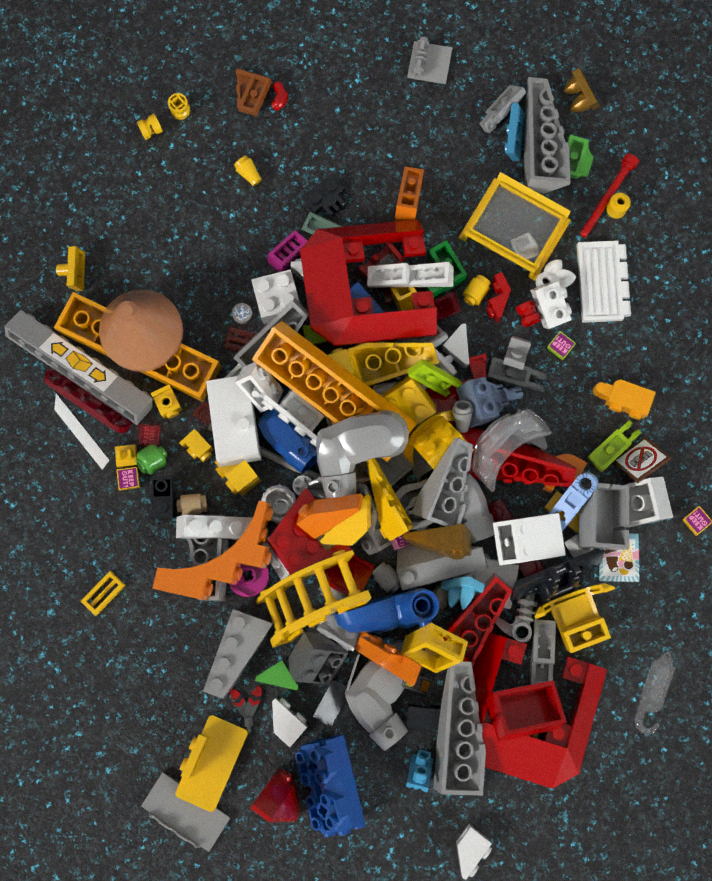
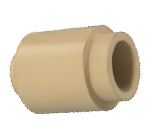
M200 493L180 495V499L177 500V511L182 512V515L202 514V512H207L206 495H201Z

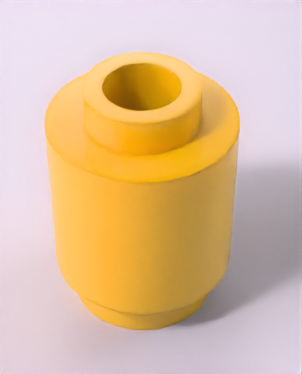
M624 193L614 194L607 205L608 215L615 219L622 218L630 207V198Z
M482 275L474 277L462 293L464 301L471 306L479 305L490 290L491 282Z

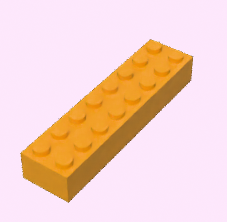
M73 292L54 328L60 334L108 356L102 347L99 335L100 321L106 307ZM181 343L177 353H174L166 361L165 365L155 370L141 373L204 402L208 394L206 381L215 380L222 366L219 361Z
M283 321L272 328L252 358L254 362L335 423L355 415L391 410L398 413L405 420L409 433L417 424ZM382 457V459L385 460L386 462H388L389 459L391 458V457Z

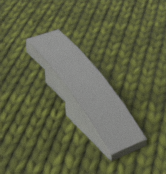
M534 619L529 685L553 680L556 621Z

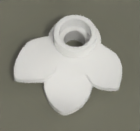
M553 260L545 266L544 272L537 276L535 284L536 287L544 285L543 279H548L549 282L558 281L565 290V295L563 296L565 299L567 298L565 288L574 282L576 276L571 271L562 269V260Z

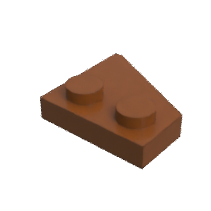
M236 69L237 108L240 112L257 116L272 81L268 77Z

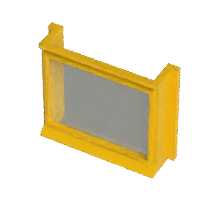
M500 172L497 179L494 178L461 232L459 239L465 242L468 237L530 271L528 277L536 281L537 276L571 221L568 219L571 211Z

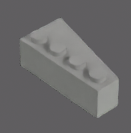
M294 298L247 342L233 358L242 367L253 363L252 358L275 325L283 321L298 332L308 316V311Z
M202 515V516H224V515ZM187 539L193 567L207 563L228 550V539ZM212 580V594L207 600L202 601H226V582Z
M233 609L203 692L222 699L226 698L274 624Z

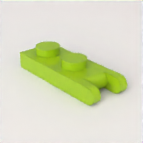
M424 359L419 360L407 370L409 377L445 397L450 394L447 388L451 385L457 388L462 385L459 379Z

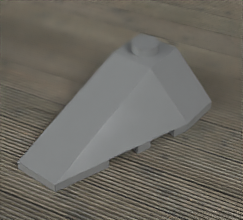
M456 437L454 438L421 489L412 514L443 526L461 523L466 504L463 502L464 493L468 491L466 476L471 466L473 444Z
M413 545L400 548L397 552V573L402 590L413 589L488 568L483 547H471V555L464 556L463 559L459 560L448 558Z

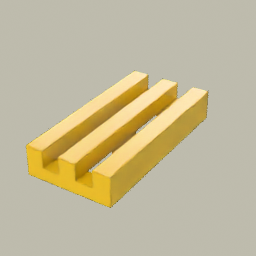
M109 571L81 602L97 616L126 585L112 571ZM112 578L113 581L89 604L88 601ZM116 584H118V586L110 593V595H109L96 609H94L93 607H94Z

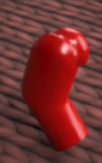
M280 81L272 86L277 95L274 101H272L271 106L276 111L284 108L288 101V94Z

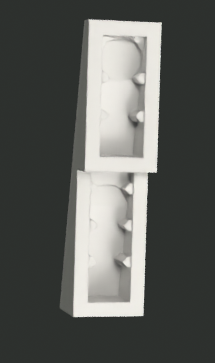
M449 262L419 265L399 263L368 266L367 286L453 287L454 267Z

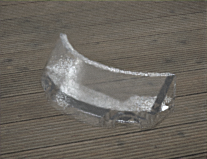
M523 410L522 413L512 416L509 413L497 419L481 434L475 444L473 463H471L473 472L491 492H494L496 490L497 474L506 458L522 444L534 438L550 435L552 431L546 422L532 410Z

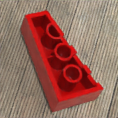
M495 572L485 582L483 593H476L469 605L464 610H461L445 628L446 631L468 641L463 661L471 662L472 668L512 592L511 586Z

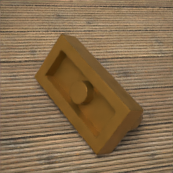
M580 68L572 72L574 76L567 82L564 92L575 94L582 91L583 93L573 101L569 110L571 112H581L592 108L594 111L600 105Z

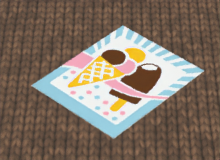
M629 534V549L605 550L604 557L599 566V581L639 582V534Z

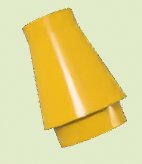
M243 156L234 164L236 172L253 187L261 182L262 178L259 176L251 158Z

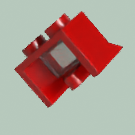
M387 243L382 251L374 254L368 263L359 267L358 273L367 281L368 266L404 263L405 258L391 243Z

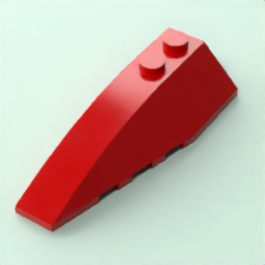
M469 427L467 432L460 433L466 442L473 444L471 460L474 471H468L467 473L471 474L475 479L487 482L504 480V483L521 481L524 484L532 485L533 482L547 486L570 487L574 481L577 467L535 447Z
M278 768L250 809L269 823L278 821L295 822L300 814L296 781L292 779L294 775L284 768L282 771Z

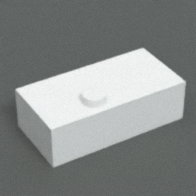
M238 376L206 381L215 454L220 467L240 464L244 460L247 463L261 460L254 404L235 383Z

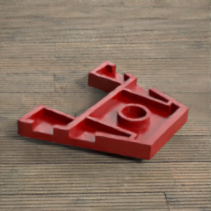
M486 353L469 358V368L473 379L486 377ZM469 380L461 381L462 385ZM451 385L447 388L450 391L447 397L429 387L426 388L425 391L436 404V413L434 415L452 410L455 403L460 401L456 391L457 387ZM448 421L452 426H455V421Z
M307 488L302 491L267 539V543L290 575L333 557V554L337 551H351L348 545H335L326 551L317 538H312L296 524L300 508L315 500Z

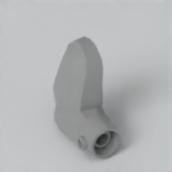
M385 410L355 415L318 432L316 442L317 463L326 498H337L357 493L356 471H354L357 463L373 458L395 457L403 452L408 443L409 431L405 420L398 413Z
M467 473L466 484H468V491L464 493L463 502L466 504V508L460 524H464L469 529L472 544L495 535L493 528L494 519L493 515L489 513L486 498L479 484L471 474ZM429 478L402 486L396 492L398 499L414 525L412 529L419 530L434 523L412 514L417 497Z
M396 640L388 644L395 646L401 652L404 641ZM369 660L357 674L345 697L350 710L358 722L370 733L369 737L386 751L408 732L398 713H394L391 704L397 700L405 689L403 688L405 681L372 660ZM421 666L419 676L423 672V666Z

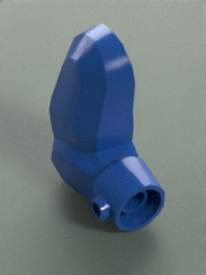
M285 386L282 388L284 391L278 401V405L291 390L289 387ZM274 408L266 410L258 423L265 440L276 453L285 458V462L302 474L307 472L317 462L316 447L310 443L312 439L306 435L303 437L294 430L296 426L289 421L287 424L278 417L279 412Z
M408 589L371 600L366 605L341 614L335 612L333 615L337 625L350 633H382L398 627L406 629L418 624L422 628L433 623L432 619L439 611V600L432 591L427 589Z

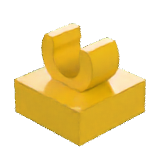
M137 445L115 447L117 468L137 466L135 462L137 459Z

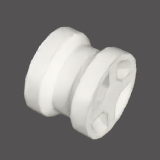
M302 475L295 478L293 490L297 496L300 495L301 487L312 481L308 476Z

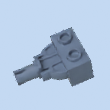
M486 377L467 381L458 387L456 391L460 401L465 400L471 403L473 413L469 427L487 424L500 416L499 413L502 409L509 406L508 401L519 400L523 397V392L517 393V391L522 389L519 386L510 389L502 388V384L495 385L487 382Z

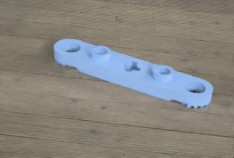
M590 472L580 474L549 512V514L565 512L564 517L566 520H560L562 532L597 489L598 480L594 474ZM583 478L591 480L592 486L590 489L582 486L581 480Z

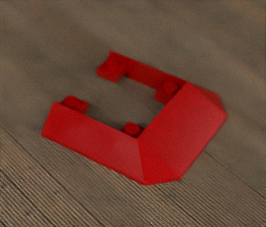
M418 220L317 229L300 249L310 328L333 346L435 336L437 334V307L434 305L432 291L412 293L413 310L373 314L371 297L351 299L346 263L363 262L365 260L363 245L402 242L404 257L425 256L424 229Z
M489 633L474 666L476 672V679L474 681L476 688L475 696L479 706L478 714L483 731L481 733L486 749L485 767L553 789L580 772L607 669L567 657L561 678L580 683L569 725L565 724L557 730L546 732L544 740L532 736H524L498 742L493 726L496 718H491L486 699L492 693L501 659L521 665L527 644Z

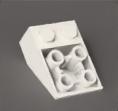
M559 513L493 523L499 565L566 555Z

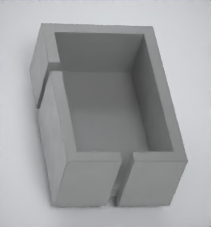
M592 483L582 484V486L590 489ZM598 483L597 489L579 510L578 548L614 551L629 549V530L613 531V528L629 526V486Z

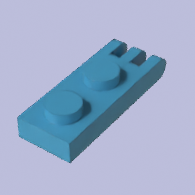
M516 102L511 105L510 123L507 124L508 142L505 143V153L512 161H520L525 119V112Z

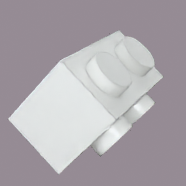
M551 281L530 290L536 303L537 311L542 317L543 328L550 329L571 320L570 315L572 311L569 304L564 300L565 290L558 281Z
M256 362L243 367L235 382L260 412L268 410L261 403L263 401L259 397L261 393L266 394L278 404L284 391L272 375Z

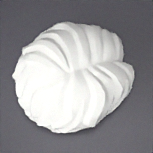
M279 484L268 488L263 493L261 501L271 504V508H273L271 521L279 524L296 501L295 493L288 487Z

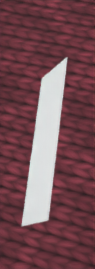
M56 394L54 410L103 470L110 460Z

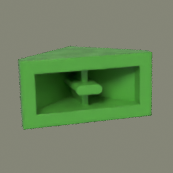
M284 660L256 676L255 681L293 690L299 689L298 682H294Z

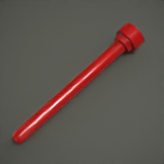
M629 153L624 156L621 161V170L580 233L582 237L585 238L589 235L628 172L636 169L640 162L636 156Z

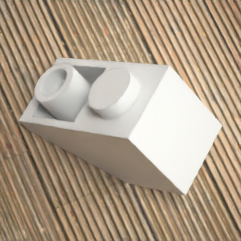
M276 697L272 701L274 733L291 747L308 727L306 724L307 719L299 712L295 714L289 709L291 705L284 698L279 700Z
M468 824L456 841L460 872L465 880L469 876L473 877L479 868L477 864L481 858L486 859L492 850L490 847L491 841L470 824Z

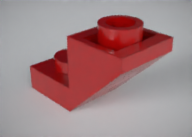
M502 272L494 276L492 283L494 292L499 295L490 299L486 308L491 319L494 318L496 323L502 317L511 291Z

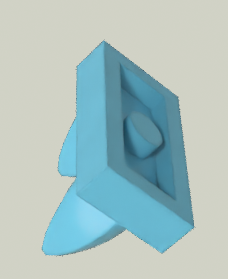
M469 576L443 580L441 589L448 592L447 598L450 607L455 606L460 599L462 610L469 605L474 594L483 593L485 584Z

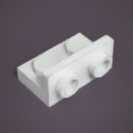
M335 612L327 615V620L321 622L317 627V630L320 631L319 634L333 639L347 651L351 650L353 652L360 633H350L339 627L333 615Z

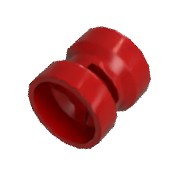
M534 300L527 301L516 307L517 314L522 317L521 323L524 328L542 320L540 313L536 312Z

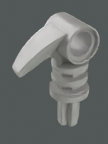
M535 593L517 599L516 603L520 605V608L516 609V611L519 612V616H515L513 624H509L499 617L495 622L505 634L518 642L527 643L532 638L530 623L534 622V619L531 617L535 615L533 608L538 606V603L534 602ZM520 627L528 629L529 633L526 638H519L516 632Z

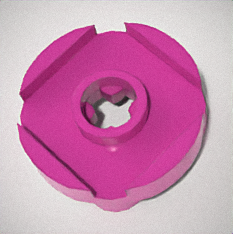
M241 564V579L237 581L236 585L229 583L231 589L240 596H256L266 588L269 582V569L267 566L266 569ZM249 570L253 571V580L249 579L245 582L243 573L249 572Z

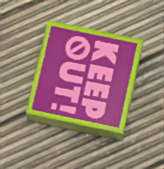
M560 331L547 346V349L563 360L576 343Z

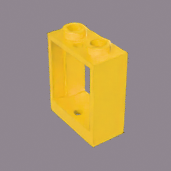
M430 623L405 636L401 653L420 663L426 669L438 673L463 662L468 641Z

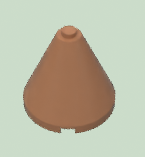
M133 290L118 296L104 311L99 327L100 341L107 355L122 368L136 372L151 371L165 365L166 361L174 353H177L183 338V323L177 308L164 295L151 290Z

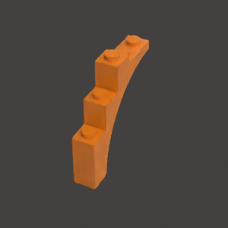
M258 501L254 516L246 531L232 547L215 559L191 568L167 569L157 567L152 589L207 600L212 594V580L237 584V581L242 576L241 564L266 569V565L270 564L272 553L269 547L262 545L267 540L268 529L266 527L273 515L271 504Z

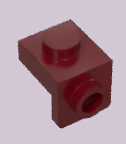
M449 292L434 300V305L437 307L438 321L461 311L454 292Z

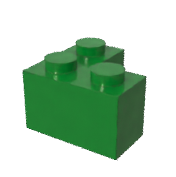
M447 240L429 249L428 258L431 263L449 262L454 267L453 287H423L424 291H432L434 299L465 282L467 273Z

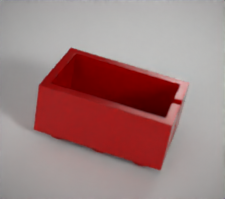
M554 680L493 692L486 699L491 718H496L493 726L498 742L557 730L567 723Z

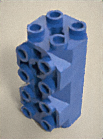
M344 734L333 735L325 739H317L302 744L300 751L296 752L295 760L301 783L305 787L309 786L312 789L310 795L305 799L311 827L315 831L319 830L324 837L333 836L336 832L338 836L351 833V828L360 829L366 827Z

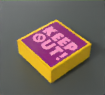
M138 467L117 470L118 488L120 491L141 488Z
M700 506L696 507L682 519L695 536L712 524V520Z

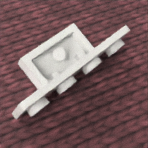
M293 390L287 393L279 405L266 394L261 393L259 395L263 399L261 403L269 410L273 408L277 410L280 419L287 424L289 421L296 426L294 430L303 437L308 435L312 439L310 443L316 447L317 436L312 431L323 419V414Z

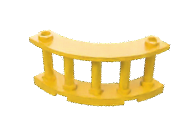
M345 550L337 551L333 554V557L308 566L260 592L261 595L256 600V603L258 605L266 602L276 629L275 635L270 639L273 648L292 642L303 633V627L309 625V628L314 627L327 620L326 616L335 611L341 614L366 605L371 599L369 590L361 592L357 589L347 564L354 555L353 550L345 552ZM339 565L349 590V597L339 601L336 598L334 599L324 573L325 569ZM314 574L317 576L326 600L325 606L318 610L313 609L302 581ZM294 584L305 611L303 613L304 617L298 620L294 618L285 594V590ZM278 598L287 621L285 623L286 627L283 626L274 599Z

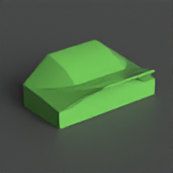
M570 135L568 139L570 177L576 179L583 176L588 177L594 158L589 150V140Z

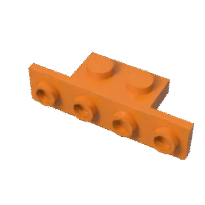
M360 632L355 645L356 651L410 685H415L422 666L420 663L398 651L395 646L386 644L380 637L371 635L368 632Z

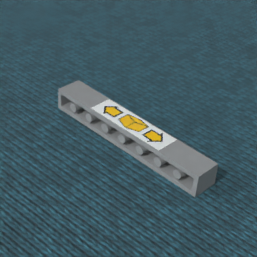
M20 310L5 325L7 338L134 424L138 425L152 409L153 398L146 391L139 390L131 381L124 380L118 376L116 371L106 368L97 358L90 357L82 348L75 347L64 336L54 333L48 325L41 324L33 315L26 314Z

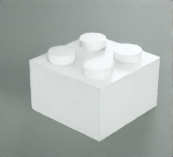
M291 269L251 280L263 324L270 322L294 298L299 301Z

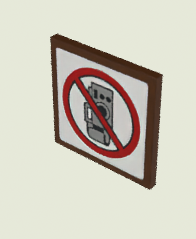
M644 437L622 453L613 463L639 483L671 460V457Z

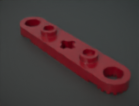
M52 368L47 369L44 375L46 385L118 433L129 431L132 424L130 420Z

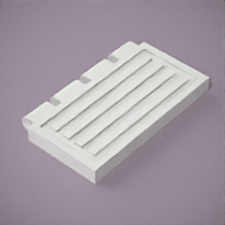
M618 241L578 242L577 257L582 322L623 321L624 317L631 316L630 301H623V299L630 298L629 282L621 281L628 279L627 262H620V260L627 259L626 245H619Z

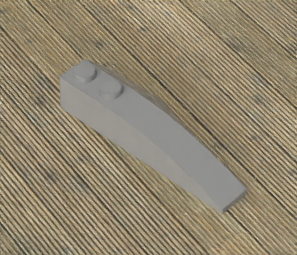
M528 77L524 125V184L537 193L545 194L571 183L569 145L564 139L563 126H560L558 120L559 114L553 104L554 98L548 79Z
M467 661L460 662L447 669L438 726L433 789L440 794L483 796L486 749L481 733L483 731L478 714L479 706L475 696L476 688L472 663Z

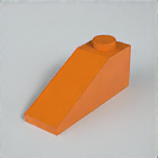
M404 167L396 206L395 222L416 219L424 169Z
M353 494L337 498L314 500L300 508L296 524L312 538L316 539L360 511L363 495Z

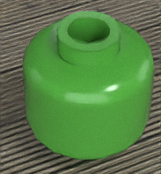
M150 444L137 453L135 462L142 473L152 475L166 466L165 458L167 453L162 446L157 447L154 444Z

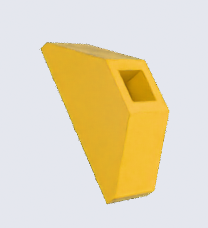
M367 493L362 499L360 511L324 533L320 542L330 545H353L371 527V496Z

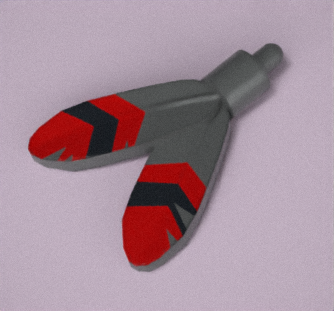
M260 686L252 690L247 703L240 692L235 689L230 691V698L239 713L244 717V725L247 727L248 733H251V726H253L252 716L262 697Z

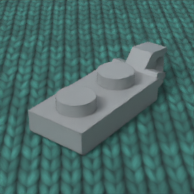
M509 85L486 110L487 115L479 123L484 132L490 133L493 131L497 124L508 115L511 105L521 101V98L527 93L524 87Z

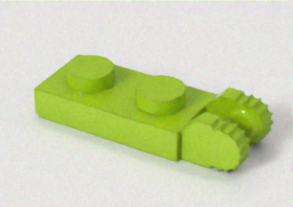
M630 420L619 430L617 429L587 457L600 472H603L642 433L639 429L635 430L628 439L622 434L631 427L632 422Z

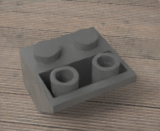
M304 632L285 665L294 682L329 685L347 657L348 651L323 634Z

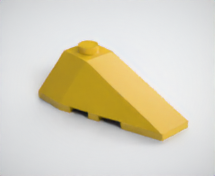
M364 343L348 349L356 377L367 386L408 374L407 370L421 359L433 365L439 363L433 343Z
M376 458L367 461L378 520L381 525L379 530L385 539L388 538L391 541L414 528V525Z

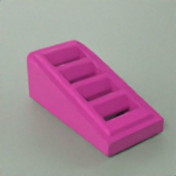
M294 230L268 253L267 262L278 272L285 271L291 265V262L300 255V249L308 240ZM293 239L300 244L299 247L292 242Z

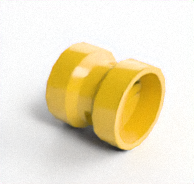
M175 93L169 97L168 107L172 116L178 120L187 118L190 114V107L186 97L181 93Z
M155 114L150 115L146 120L141 119L137 121L145 140L151 138V135L163 132Z

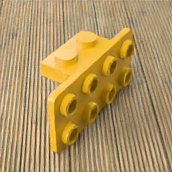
M209 716L202 733L197 738L193 737L189 749L192 751L189 758L185 757L180 766L182 778L175 792L176 797L204 810L213 812L217 807L246 740L247 730L216 716Z

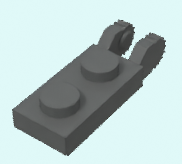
M492 357L487 375L488 379L525 389L543 391L544 386L529 382V379L532 376L545 380L547 377L546 373L533 370L527 366H524L523 370L503 364L504 360Z

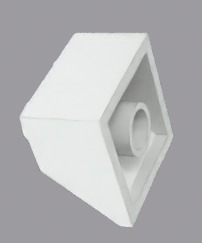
M664 477L648 478L639 483L633 482L625 485L629 486V526H625V528L673 518Z

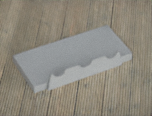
M162 772L141 807L149 811V817L158 821L159 824L168 830L173 831L184 841L191 843L195 848L202 847L209 852L231 817L217 807L213 812H209L177 798L175 792L180 782Z

